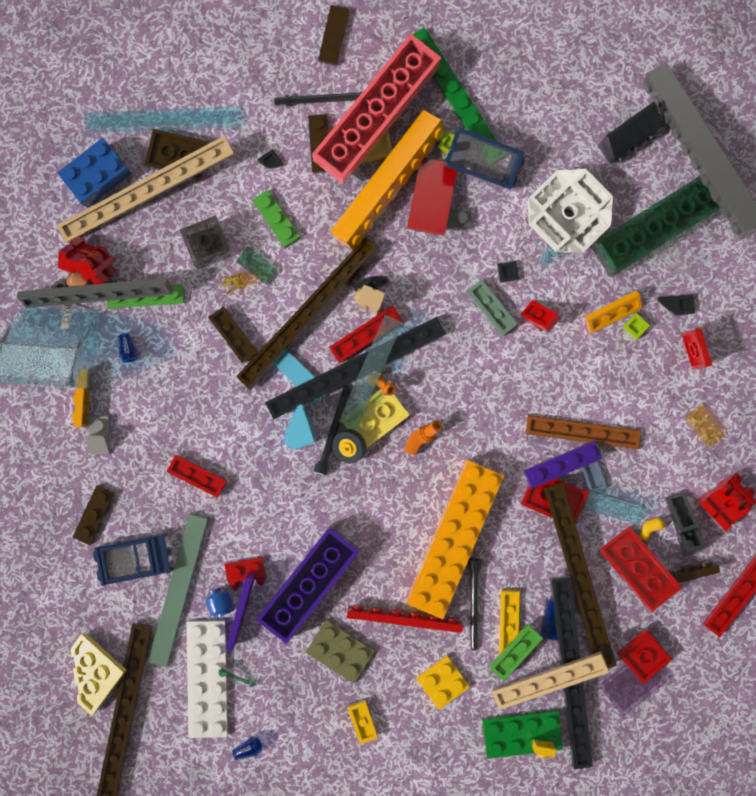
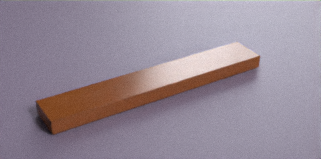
M527 415L525 434L588 443L595 441L596 444L632 449L640 448L642 433L641 430Z

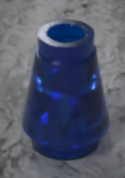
M123 333L118 335L119 358L123 363L136 361L138 352L130 334Z
M250 737L232 750L234 759L239 760L258 756L262 752V743L258 737Z

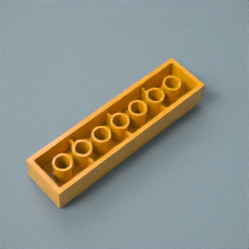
M466 459L406 599L408 605L438 618H444L504 475Z

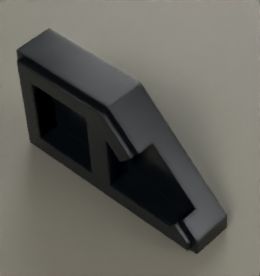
M693 295L657 298V301L674 316L695 314Z

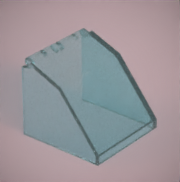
M21 308L0 340V383L31 384L33 379L34 385L51 386V378H54V386L94 389L99 313L71 311L69 328L60 329L63 310Z

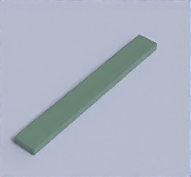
M191 513L188 516L148 663L162 667L168 666L209 518Z

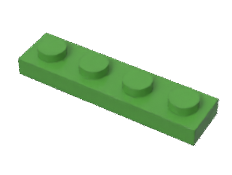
M183 284L171 285L173 295L107 301V308L184 304Z

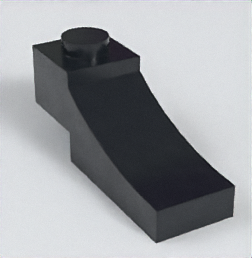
M685 492L667 496L665 501L671 514L678 537L677 540L684 557L704 551L706 546L698 530L700 526Z

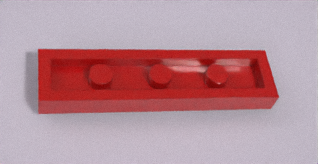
M392 305L329 348L340 364L402 323L403 320Z

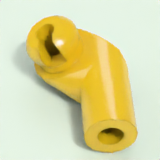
M660 518L646 521L639 538L648 541L651 532L665 528V522Z

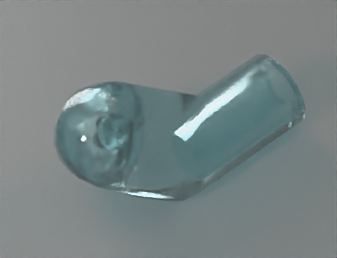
M550 246L546 247L538 263L546 267L551 257H562L565 253L555 252Z

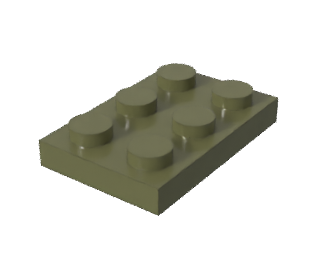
M326 619L305 653L354 684L375 650Z

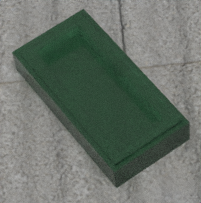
M248 246L236 260L238 264L265 285L269 283L278 271Z

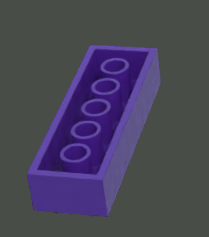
M329 525L258 615L256 621L287 644L358 555L360 548Z

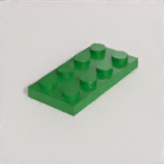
M558 709L482 718L487 759L535 753L532 748L533 739L552 742L556 751L564 750Z

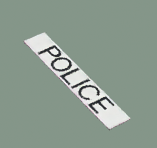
M72 304L64 305L60 329L69 328Z

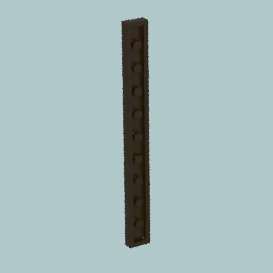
M365 237L241 370L236 377L250 391L380 251L379 247Z
M559 482L543 487L566 567L571 577L572 587L592 654L601 652L608 668L615 667L617 665L564 484Z
M134 622L131 627L123 665L127 671L122 676L119 684L96 796H118L153 628L150 625Z

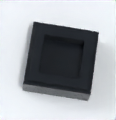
M516 261L497 264L499 283L519 280Z

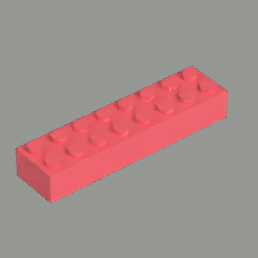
M410 34L313 152V161L344 185L438 70L441 57Z

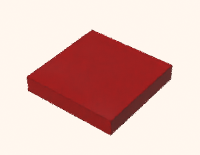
M698 328L682 333L681 336L691 368L700 369L713 366L702 329Z
M646 628L616 653L643 685L672 660L670 655Z

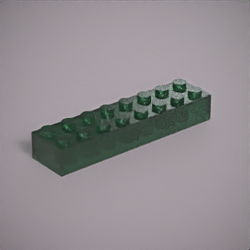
M698 176L599 238L590 247L609 277H612L721 208L711 198V192L707 186L703 185L701 176Z

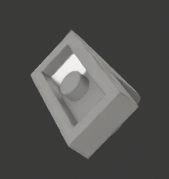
M89 416V436H85V440L90 454H110V416Z

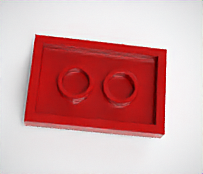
M557 478L534 488H530L528 484L520 504L552 518L543 487L563 482L576 524L589 492Z

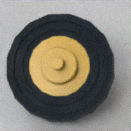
M345 429L335 436L332 447L338 459L351 464L363 458L367 445L359 432Z

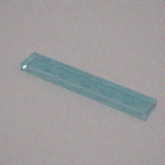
M384 315L338 422L357 429L403 322Z

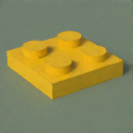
M448 655L416 677L439 710L470 688Z

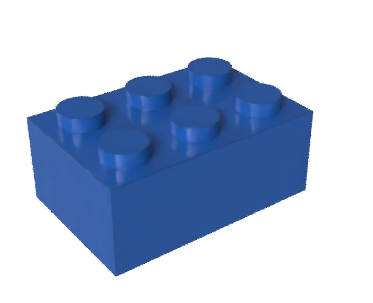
M102 137L58 171L57 174L78 201L88 208L131 175L132 172L111 145Z

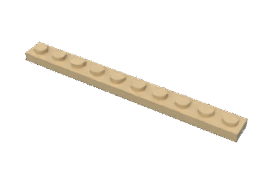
M224 135L63 221L57 227L65 242L69 243L78 236H83L235 155L227 137Z

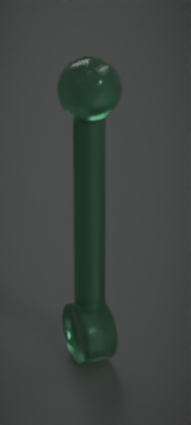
M224 668L218 671L221 677L227 676L247 683L250 687L256 685L255 680H247L226 672Z

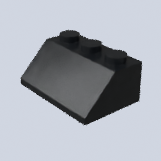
M655 101L608 133L597 147L610 164L615 161L617 163L621 162L627 157V152L630 150L635 152L643 146L641 142L646 139L649 142L658 135L657 131L662 125Z

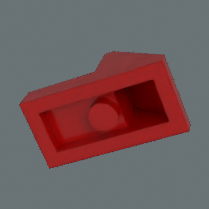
M534 300L520 314L540 332L545 330L548 333L561 319L559 314Z

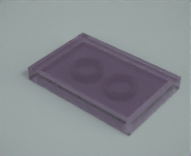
M624 664L602 681L598 687L622 717H624L668 681L659 671L643 685L629 667Z

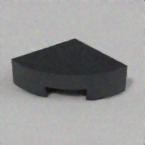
M273 149L257 159L262 166L270 169L279 168L284 165Z

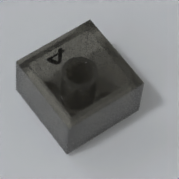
M216 215L180 229L193 265L198 270L234 256L221 222Z

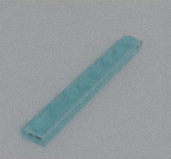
M237 107L84 113L86 133L152 131L153 129L163 131L238 128Z

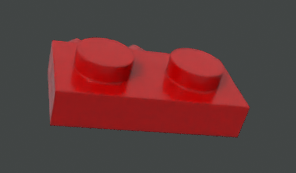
M263 557L224 564L227 583L235 591L238 590L240 581L244 584L248 572L255 573V581L261 587L265 583L266 572Z

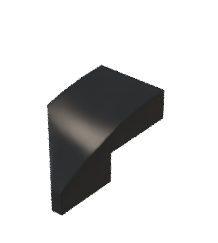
M372 276L353 284L352 288L356 293L358 288L362 289L364 285L370 286L373 284L377 290L390 280L387 276Z

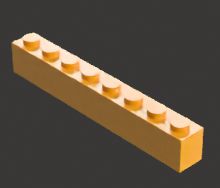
M425 110L422 111L330 232L338 241L352 250L361 243L362 238L372 229L378 217L385 212L391 200L395 199L401 187L408 182L411 174L419 168L421 161L431 152L435 143L442 138L446 129L441 119Z

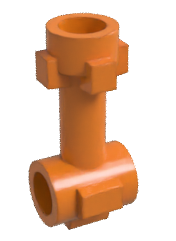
M373 370L368 376L366 383L374 388L379 386L382 388L381 393L386 396L393 395L396 391L394 383L389 380L386 383L382 380L384 375Z

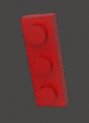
M177 454L166 471L216 498H219L228 481Z

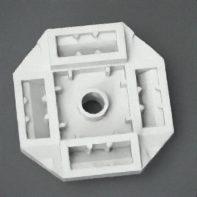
M587 169L557 170L528 198L529 225L555 252L582 254L611 226L613 196ZM569 209L572 212V217H567L564 210Z

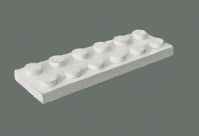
M226 620L187 621L189 738L227 737Z

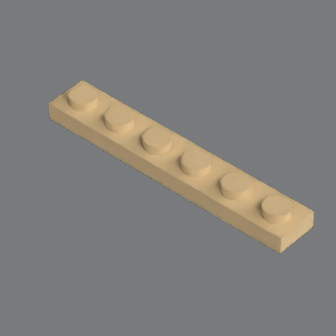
M598 652L497 687L492 690V693L501 710L609 673V668L602 653Z

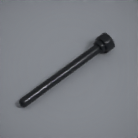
M347 385L343 387L320 461L318 460L317 464L315 463L313 471L328 475L330 469L328 467V459L350 393V387Z
M469 558L467 568L471 572L470 648L476 651L478 649V572L482 568V559Z

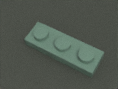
M482 279L466 292L501 336L517 325V322Z

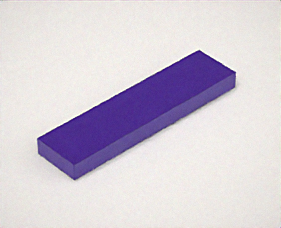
M248 572L245 577L225 650L232 651L237 644L255 580V573Z

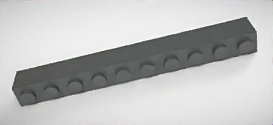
M668 63L647 72L643 82L645 92L649 93L652 101H655L657 104V108L662 113L663 121L669 124L673 137L678 139L683 153L687 154L690 158L693 169L697 170L700 174L703 185L707 186L710 190L711 198L720 206L722 216L730 222L732 232L738 235L740 240L756 233L755 200Z

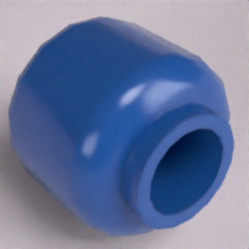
M220 588L209 592L210 596L206 598L205 602L210 615L219 618L231 612L230 609L233 608L234 604L228 590L221 591Z

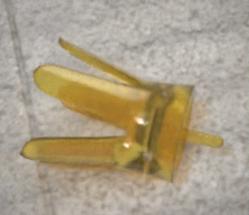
M242 272L236 275L220 276V278H227L222 280V286L226 287L235 284L226 295L247 286L245 279L250 278V276L244 278Z

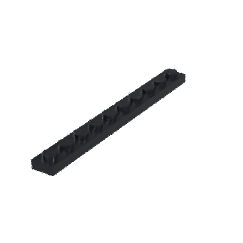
M435 317L266 401L265 404L274 420L296 409L298 405H304L444 335L445 331L438 317Z
M569 575L550 578L560 666L580 659L572 583ZM583 682L563 688L571 762L574 770L593 767Z

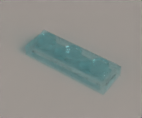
M591 489L584 503V509L638 525L647 510L646 505Z

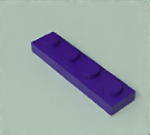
M592 441L525 469L523 472L529 487L534 488L601 460L602 457L595 441Z

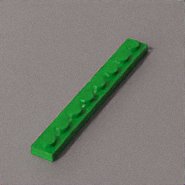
M424 27L412 34L441 57L440 67L432 77L464 128L470 132L497 141L426 28ZM473 140L478 150H480L482 143ZM486 144L481 153L489 166L506 155L504 151Z

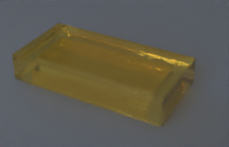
M701 405L685 416V419L707 447L712 446L724 437Z

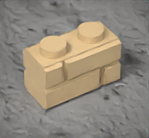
M364 285L362 289L358 288L354 299L358 304V308L365 311L369 310L370 313L377 315L381 310L385 295L384 292L379 290L373 291V288Z

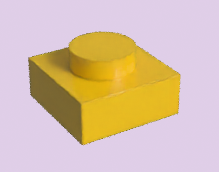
M533 739L532 748L537 756L546 759L549 757L555 758L556 748L552 742Z

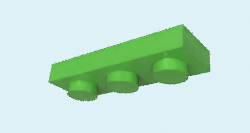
M268 189L252 200L284 248L300 238Z
M527 623L489 665V668L500 679L505 681L539 644L543 637Z

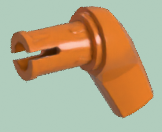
M433 420L429 425H423L409 435L404 452L416 456L421 445L430 443L436 438V434L442 430V423L439 420Z

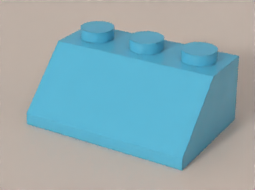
M298 405L285 431L284 441L287 448L291 447V450L318 441L307 405Z

